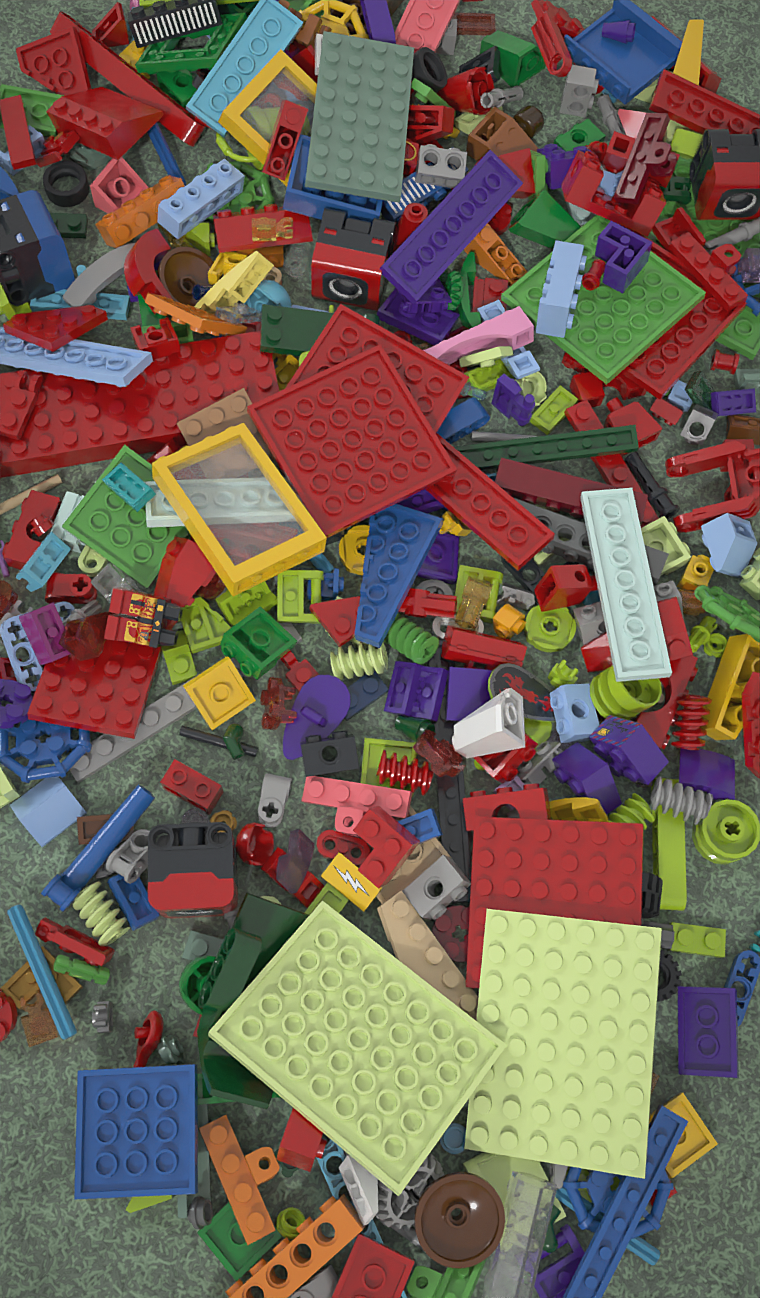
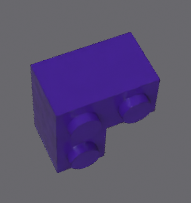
M547 144L544 148L537 149V152L545 155L548 171L545 173V183L551 190L562 188L561 184L578 150L585 153L590 151L587 147L578 146L574 147L573 151L565 152L557 144Z
M610 221L598 236L595 252L596 257L607 262L602 283L623 294L648 262L652 242Z
M578 742L552 759L556 768L554 770L556 778L561 784L566 783L570 786L577 797L598 799L606 815L622 804L608 763Z

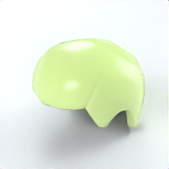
M539 371L521 379H515L520 388H522V396L525 397L527 394L534 396L535 406H539L547 398L546 380Z

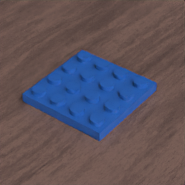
M197 1064L78 1071L74 1200L198 1193Z

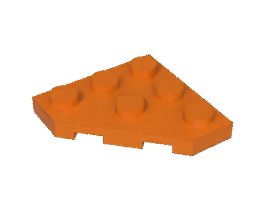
M147 294L145 303L153 306L154 312L164 316L169 314L172 316L171 320L179 324L186 325L188 323L190 324V329L201 334L207 332L215 336H219V334L230 336L246 333V326L229 318L207 313L206 310L173 301V299L165 296Z

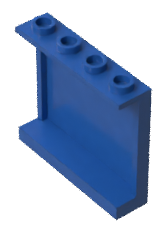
M614 0L611 10L572 39L568 35L564 37V42L572 62L577 66L596 69L595 79L599 80L598 84L603 86L623 104H627L657 80L664 69L668 71L676 64L682 45L681 40L630 0ZM626 20L636 23L633 42L624 44L602 37L604 23Z

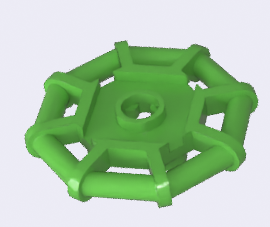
M229 162L241 173L244 172L253 177L254 180H248L245 175L243 192L219 210L230 209L231 213L241 212L240 208L259 205L257 209H264V205L275 204V198L272 196L268 174L255 169L245 162ZM213 163L208 164L207 169L203 173H205L213 165ZM261 186L263 196H256L255 189ZM212 214L205 220L214 224L213 215L215 214Z
M700 585L695 589V597L702 602V608L706 612L718 616L729 624L730 629H738L760 643V612L748 605L747 600L744 598L740 600L729 595L718 586L709 588L706 585Z

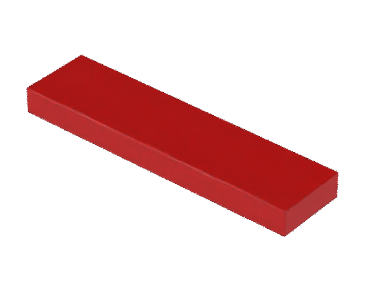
M21 95L1 99L0 111L13 169L17 170L36 165Z

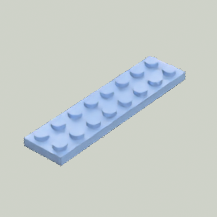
M0 327V364L14 366L15 368H26L36 372L42 371L53 373L54 375L74 377L75 379H86L96 383L126 387L153 362L151 352L76 339L52 352L7 334L4 327Z

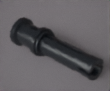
M638 452L629 454L624 459V462L648 494L647 499L650 505L653 504L660 514L659 518L665 516L666 519L674 516L680 510V507L674 505L667 495L668 490L660 487Z

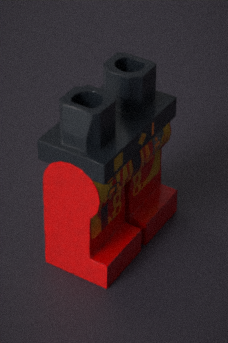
M122 587L113 588L109 612L117 614L108 615L104 639L131 642L155 648L163 645L174 646L177 644L178 631L166 629L168 619L174 621L181 620L182 606L171 603V599Z

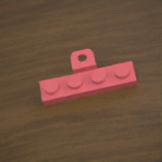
M308 776L305 781L302 802L337 808L335 818L336 830L361 838L353 829L369 808L380 806L393 818L405 819L409 815L412 792L331 778Z

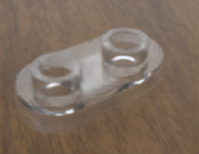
M309 242L288 244L283 264V272L287 279L298 281L305 277L311 254Z

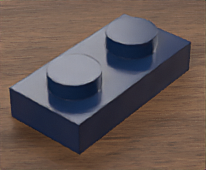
M375 671L373 675L369 676L366 674L347 687L350 693L351 706L344 719L346 721L350 720L388 693L389 689Z

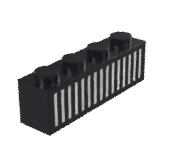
M159 0L154 2L152 6L145 8L138 6L128 12V24L137 48L223 25L217 0H170L166 2Z

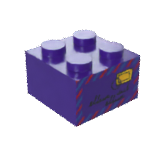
M609 715L589 736L595 745L593 747L595 752L607 761L611 773L617 777L623 776L632 782L638 781L649 785L669 763L640 723Z

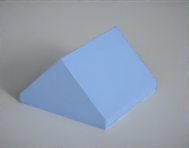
M59 776L43 779L10 804L19 821L41 847H44L74 824L78 816L87 814Z

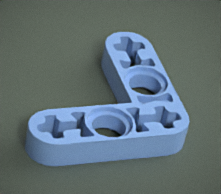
M68 602L54 604L58 612H60V607L62 611L67 610L68 615L65 616V619L75 609ZM20 614L3 621L0 626V634L17 682L28 685L31 691H36L43 670L19 620V616L24 614ZM10 622H12L13 626L18 625L19 631L16 632L17 639L20 640L23 638L24 642L12 646L11 642L16 641V637L14 633L8 632L7 628L11 627ZM19 647H23L29 652V658L25 662L19 661L16 657V650ZM33 664V667L28 668L31 676L37 677V680L33 682L34 687L31 683H26L25 679L29 677L27 669L21 671L20 667Z

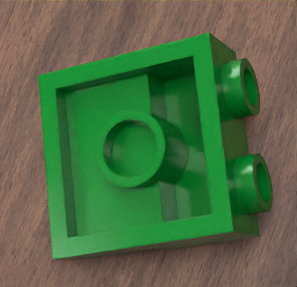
M260 606L223 634L220 645L225 656H228L230 659L234 658L240 663V669L246 676H253L258 680L276 665L277 660L295 647L297 640Z

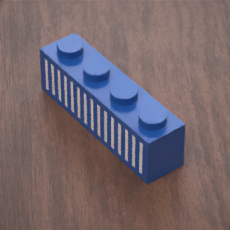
M432 162L426 164L428 166H435ZM448 164V167H449L450 169H452V170H456V169H457V167H456L455 165H453V164ZM466 167V169H465V176L467 175V173H468V171H469V169H468L467 167ZM415 171L402 181L400 203L383 200L381 213L386 220L398 224L407 205L420 203L427 208L429 206L428 203L434 199L439 201L451 188L415 183Z

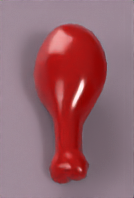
M152 1010L147 1015L142 1027L135 1028L134 1037L138 1039L133 1068L145 1067L149 1057L161 1040L164 1021L162 1015L155 1010Z

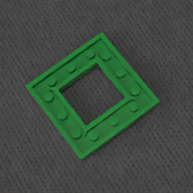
M246 13L221 15L223 25L148 45L135 64L137 72L155 74L161 71L174 73L178 70L192 72L202 68L212 70L247 20ZM210 35L211 37L204 48L172 51L182 37H190L191 39Z

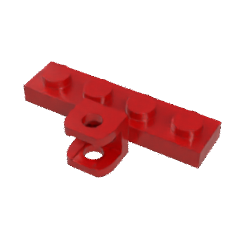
M689 232L670 242L669 250L727 312L746 302L748 294L731 277L736 271V266L734 265L740 261L742 256L732 244H724L712 250L710 255ZM729 252L733 256L727 257L724 253Z

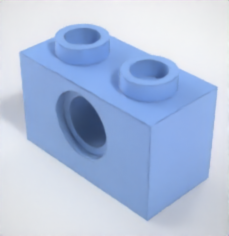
M566 684L550 693V704L554 711L556 729L561 743L589 741V736L599 727L596 709L590 697V685Z

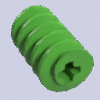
M397 613L383 641L417 664H423L430 660L439 647V638L431 636V633L427 631L424 632L423 628L417 627L415 623L409 622V619L402 617L399 613Z

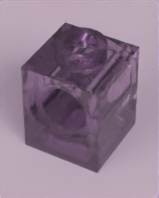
M747 248L743 257L740 258L738 272L741 273L742 283H760V248Z

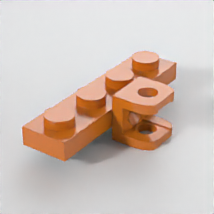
M227 1115L200 1127L199 1132L247 1246L274 1232L275 1227L257 1188L275 1177L280 1169L272 1148L262 1147L244 1157ZM259 1161H267L269 1168L266 1170L261 1169Z

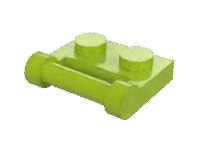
M460 565L454 596H457L456 615H474L483 622L493 624L499 586L503 582V573ZM483 580L490 582L486 610L479 609Z
M286 570L277 575L278 623L321 624L312 612L311 614H304V580H311V604L320 603L321 580H324L323 571Z

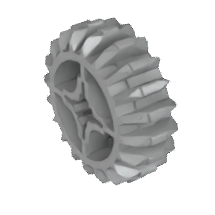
M429 1153L399 1196L378 1180V1213L375 1216L383 1225L391 1227L396 1231L402 1228L407 1232L411 1225L414 1226L415 1210L422 1193L433 1181L444 1175L441 1164L431 1153Z

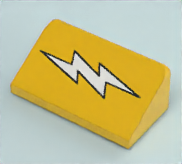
M338 853L321 877L364 912L380 893L382 887L378 889L358 871L359 868L341 853Z

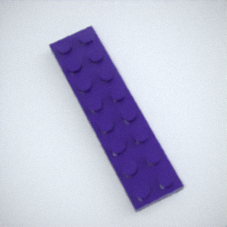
M489 150L380 267L382 275L414 305L521 187L523 182Z

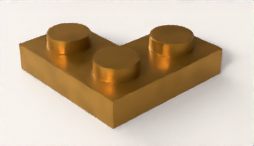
M42 946L43 954L66 1005L83 986L73 976H69V972L62 974L54 971L53 965L56 958ZM28 961L1 987L2 992L7 997L11 996L16 1007L20 1010L40 992Z

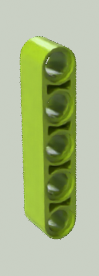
M654 778L652 781V790L657 778ZM669 779L672 781V787L679 783V779ZM659 804L655 811L652 810V815L655 819L652 823L653 874L663 880L660 909L684 911L687 902L685 821H683V812L680 811L677 817L674 818L672 808L666 814H662V805Z

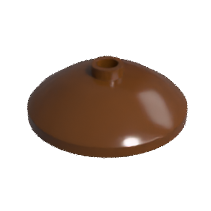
M191 247L174 248L162 258L158 267V278L173 301L195 306L214 286L208 282V271L214 261L205 253Z
M468 1172L449 1173L433 1181L422 1193L415 1210V1232L421 1247L435 1262L450 1268L471 1267L488 1258L499 1245L505 1228L503 1203L493 1186L482 1177ZM454 1209H461L458 1216L451 1215Z

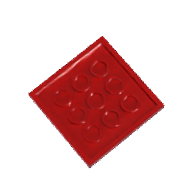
M77 630L69 637L75 652L45 664L27 712L28 719L135 739L162 653L161 646L155 648L131 642L104 639V634Z

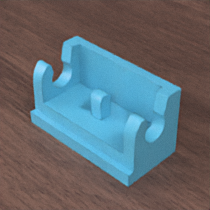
M50 532L16 575V578L18 580H21V578L26 579L29 583L25 588L30 592L43 587L71 548L53 532Z

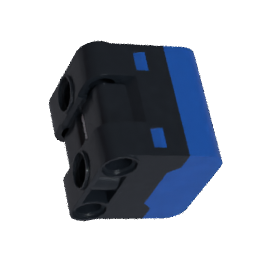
M29 190L1 199L0 284L3 286L10 304L20 306L30 302L32 299H39L54 294L57 291L68 289L75 281L74 273L64 240L40 193Z

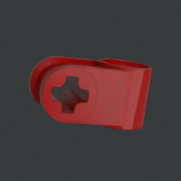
M53 573L46 582L45 602L49 604L53 602L54 604L59 602L87 604L95 600L98 595L95 585L86 574Z

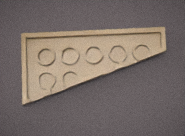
M402 890L397 892L377 908L396 959L476 1020L478 996L472 988L466 987V979Z

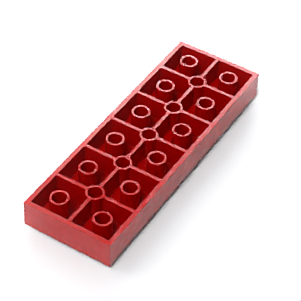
M260 331L179 344L181 351L153 360L126 387L96 383L86 379H75L74 377L54 375L48 372H36L31 369L22 370L28 374L23 390L29 391V383L34 374L42 377V385L37 395V402L20 440L0 435V478L114 459L124 445L137 454L156 452L172 438L179 446L188 445L177 425L179 421L242 388L245 389L252 404L279 392L272 353L260 352ZM18 371L0 374V412L12 386L14 387V380Z

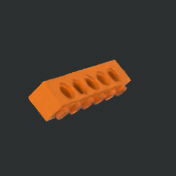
M344 1194L337 1200L334 1196L330 1197L319 1207L322 1212L321 1215L314 1221L309 1216L296 1228L299 1234L292 1241H289L287 1237L272 1249L276 1254L268 1262L262 1258L249 1270L252 1276L245 1283L239 1279L225 1291L229 1296L228 1298H254L251 1293L252 1286L260 1287L264 1292V1298H288L355 1238L366 1225H362L357 1211ZM327 1222L334 1227V1237L329 1238L323 1235L321 1232L322 1223ZM303 1243L310 1247V1258L300 1256L298 1244ZM275 1265H282L287 1269V1279H280L276 1276L274 1271Z

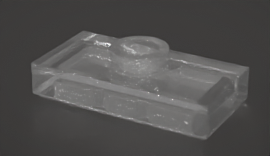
M235 303L234 306L216 307L215 316L233 324L261 322V311L245 304Z

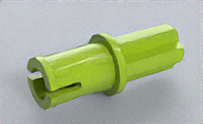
M705 616L699 625L691 629L689 641L693 653L702 644L710 640L711 633L718 625L715 623L716 619L714 617Z

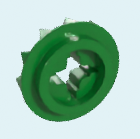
M452 271L448 274L444 287L452 300V303H448V310H456L458 305H460L464 288L460 272Z

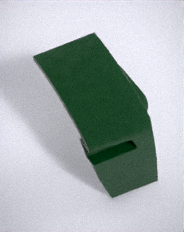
M247 892L232 928L227 932L199 994L198 1004L200 1008H203V1012L197 1029L198 1049L202 1074L209 1095L268 1109L273 1090L210 1038L208 1032L309 915Z

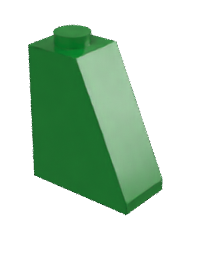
M499 30L485 36L481 41L480 54L493 46L499 49L498 71L500 77L511 88L519 86L546 67L539 47L533 43Z
M544 189L521 207L511 220L508 230L515 235L554 249L555 241L564 242L579 230L581 226Z

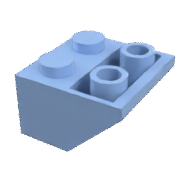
M726 513L701 526L703 531L702 540L705 546L709 548L711 554L710 563L716 572L741 578V572L748 566L757 546V541L750 521Z

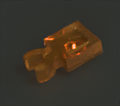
M39 990L35 991L37 1000L33 1004L26 1003L24 995L20 996V1005L24 1011L28 1012V1015L21 1017V1022L29 1047L58 1037L49 1009H40L43 1004V997Z

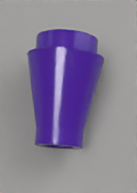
M631 20L604 23L602 37L624 44L633 42L636 23H632Z

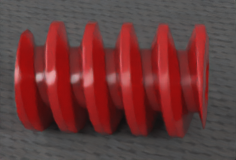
M681 693L685 696V699L677 700V703L683 706L684 709L675 711V714L681 716L682 720L674 721V724L681 727V730L672 732L674 736L679 738V741L671 742V745L682 749L700 750L697 747L705 746L706 741L699 737L707 735V731L700 726L708 725L709 720L702 716L710 714V710L703 705L711 704L712 699L700 695Z
M383 749L377 771L379 784L383 785L386 779L389 778L390 787L393 788L397 781H400L401 790H404L410 784L412 793L418 787H421V794L425 796L430 788L435 765L429 770L428 761H424L421 767H419L417 758H414L408 764L407 755H404L400 761H397V753L395 752L388 759L386 750Z

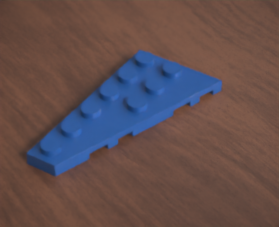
M394 504L370 516L369 535L366 543L363 580L360 589L361 596L354 635L356 640L378 648L381 647L443 525L442 518L398 504Z

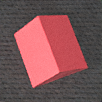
M123 157L119 160L112 158L90 185L95 207L106 213L116 211L123 203L133 200L143 190L149 188Z

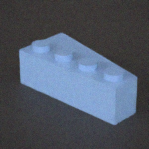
M555 241L546 282L542 291L543 294L539 302L536 333L564 338L566 328H572L574 314H570L571 309H576L578 294L574 293L575 289L580 290L583 275H579V270L584 271L587 256L583 255L584 245Z

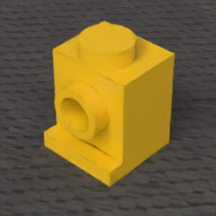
M692 555L676 587L695 595L694 592L698 586H708L714 571L710 558L705 555H698L697 557Z

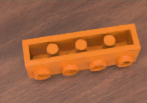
M171 175L165 176L159 180V183L143 190L133 200L123 203L116 211L103 216L102 220L95 225L105 243L114 248L121 247L156 224L158 220V205L162 200L174 195L179 188L185 187L182 179Z

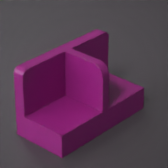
M54 602L19 616V620L40 665L53 662L75 652Z

